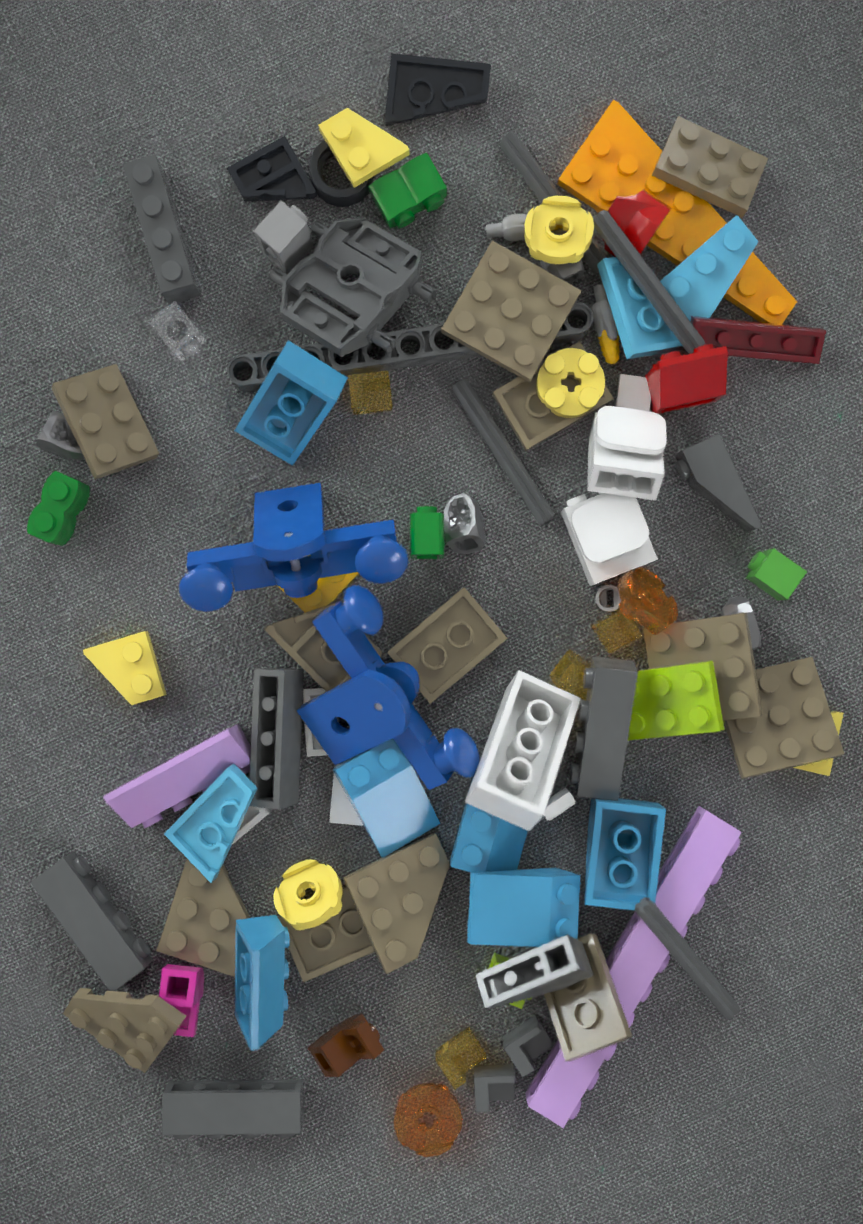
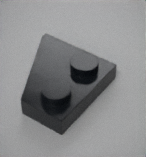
M285 136L227 167L229 175L245 202L313 199L317 197L314 186Z

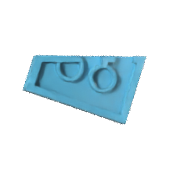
M617 257L603 258L597 264L626 359L683 350V345Z
M234 763L164 833L210 883L217 878L257 791V787Z

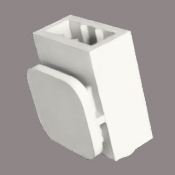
M605 406L600 408L598 413L595 412L588 444L587 491L656 501L664 477L663 451L667 443L665 419L655 412L615 406Z
M599 493V495L589 499L583 494L566 501L568 507L561 511V515L590 586L658 560L649 539L647 523L636 498Z

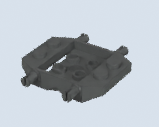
M364 218L335 220L330 227L316 220L315 224H312L310 228L311 234L316 235L320 239L312 255L299 261L289 274L283 272L278 267H274L273 271L271 270L269 274V280L283 287L280 312L283 321L341 357L367 346L369 343H374L386 350V352H391V348L393 349L396 344V339L380 331L410 294L417 295L429 304L435 299L437 294L435 289L421 282L422 252ZM357 274L360 276L354 282L342 280L346 275ZM308 286L318 292L323 298L331 300L346 309L348 313L357 316L358 319L356 321L304 289Z

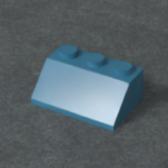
M465 803L450 857V865L453 868L468 872L517 870L528 830Z
M277 915L236 920L235 1017L251 1051L259 1049L283 1026V1011L288 1010V996L286 990H284V980L289 978V966L285 958V948L289 947L290 937L288 928L283 927Z

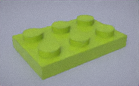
M713 661L637 670L638 675L627 741L720 732L724 730Z

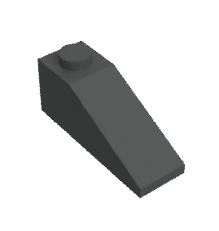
M720 434L688 447L675 455L678 460L675 462L676 470L682 480L686 479L691 488L746 532L762 527Z
M565 935L475 974L485 1009H492L560 990L594 976L583 943L569 935Z

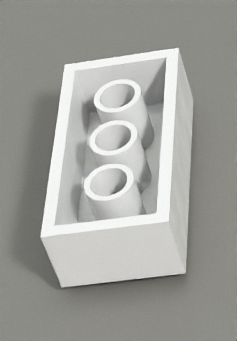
M518 670L503 695L465 803L530 831L544 816L581 698Z

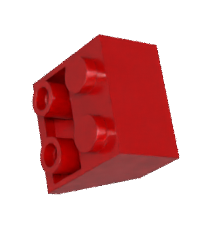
M707 344L693 349L692 354L681 356L680 351H675L660 356V361L653 364L652 369L644 376L647 378L652 412L662 414L717 402L726 395L727 347L714 348V344Z

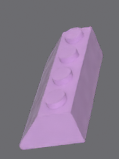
M235 725L104 795L103 798L131 828L140 823L143 824L144 828H147L163 819L162 811L172 807L174 812L193 803L190 796L201 790L204 793L233 763L244 774L250 772L251 746L240 725Z

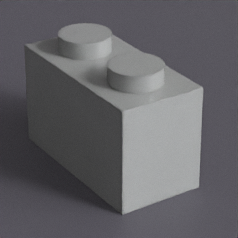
M280 201L253 232L263 255L280 270L289 274L314 245L310 235L312 231L307 225V216L295 205L289 208L284 202Z

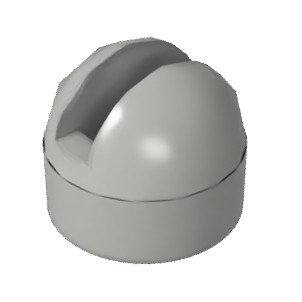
M614 585L602 586L596 593V603L604 611H616L623 604V593ZM607 590H613V607H608Z

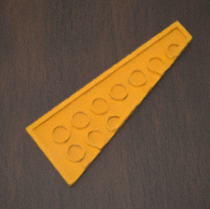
M613 99L559 177L557 185L598 213L602 210L608 211L617 196H632L645 189L672 208L647 246L678 266L727 223L708 201L652 176L662 150L621 104ZM753 252L723 297L760 323L780 325L783 324L797 303L795 298Z

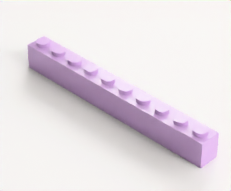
M698 806L658 875L655 905L683 938L688 929L686 926L692 914L696 915L703 907L705 892L710 884L715 885L723 872L721 866L727 856H732L738 849L740 844L739 836L742 833ZM634 912L606 959L629 1027L634 1020L635 1014L633 1012L640 1001L644 1002L648 998L652 990V980L657 972L661 973L664 971L670 959L669 951L636 912ZM557 1040L525 1093L528 1107L564 1128L569 1119L573 1120L578 1114L582 1096L587 1089L591 1090L595 1086L599 1077L598 1070L604 1060L608 1061L611 1059L616 1050L617 1043L570 1062L565 1061L559 1040Z

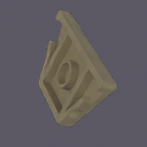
M335 603L265 626L263 629L326 692L351 679L312 623L322 611ZM367 637V639L372 644L378 655L381 657L382 651Z

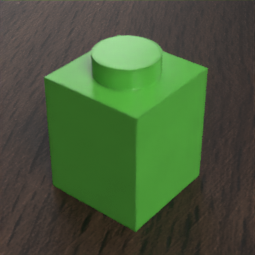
M772 548L765 550L763 553L759 551L755 554L747 566L751 570L745 578L777 601L789 599L807 571Z

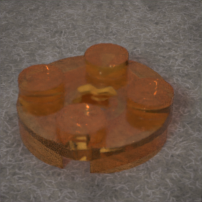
M638 567L634 571L630 570L619 579L618 591L622 600L619 603V609L627 619L631 620L634 618L651 634L658 635L678 618V608L673 595L667 598L662 590L666 586L665 583L650 570Z
M422 1083L411 1087L401 1094L394 1114V1129L398 1140L405 1148L408 1146L411 1150L416 1151L417 1155L423 1157H434L447 1152L454 1145V1140L458 1137L462 1128V1112L458 1100L446 1085ZM430 1112L431 1115H436L437 1118L433 1120L432 1127H427L425 1122H419L418 1119L423 1117V1113Z

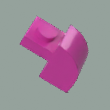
M167 964L162 968L159 997L186 1015V1018L173 1035L194 1037L196 1035L200 999L203 997L204 990L203 968Z

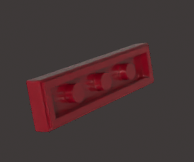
M691 316L690 321L705 341V345L714 344V348L726 346L728 356L819 364L826 330L823 328Z

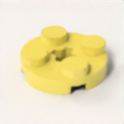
M551 196L542 200L541 205L535 209L533 207L528 212L525 220L524 237L531 257L550 264L579 262L591 244L594 222L589 212L587 214L581 208V203L572 197ZM556 225H563V230L568 232L562 235H555L550 230H555Z
M577 348L561 349L547 356L539 369L536 379V390L541 402L552 413L563 418H576L589 412L596 406L605 388V375L598 358L592 353H587ZM568 375H574V379L579 380L580 385L575 386L573 392H569L568 387L561 384V380H565Z
M304 860L288 868L282 875L284 880L281 882L279 889L276 886L274 891V905L277 912L296 930L301 931L319 926L330 919L331 916L337 915L342 908L343 886L339 876L330 865L320 864L317 860ZM311 888L315 891L310 899L301 900L306 895V889Z

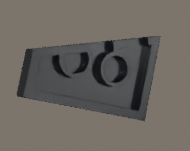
M391 53L385 127L487 103L491 64Z

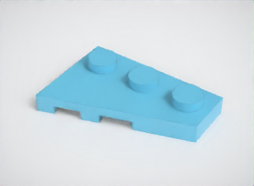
M736 215L660 282L689 321H691V316L710 318L759 241L739 216Z

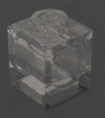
M173 301L148 321L180 361L185 357L187 359L192 358L202 349V344L206 341L176 301ZM181 327L187 328L186 336L183 339L173 340V333L176 329Z

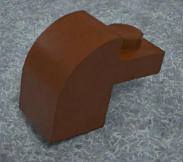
M362 1013L353 1015L331 1028L308 1047L325 1077H340L358 1060L375 1059L385 1050L379 1041V1032L371 1023L367 1022Z

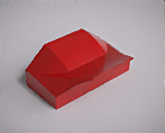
M643 189L636 195L617 196L608 212L641 255L672 208ZM604 241V250L616 257Z

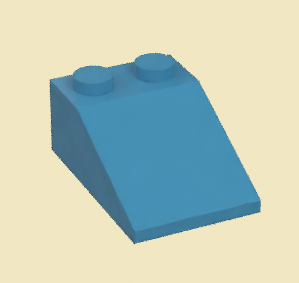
M288 340L234 431L293 466L336 403L348 377Z
M393 738L354 756L332 769L381 858L440 824L414 768Z
M591 798L587 832L585 905L635 911V905L644 897L649 898L654 903L656 902L666 809L656 802L619 798L618 801Z
M560 868L471 872L467 943L476 945L540 947L565 935L577 939L580 875Z

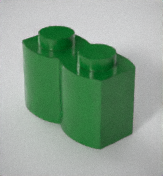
M428 153L413 158L399 169L387 173L369 185L370 195L389 229L395 226L398 228L408 226L415 220L414 215L425 209L427 212L436 210L444 203V198L447 196V187Z
M58 471L53 472L43 486L41 503L33 509L29 516L27 533L51 544L65 545L75 530L76 516L84 509L88 502L90 486Z
M416 507V513L410 514L411 559H444V514L437 512V507Z

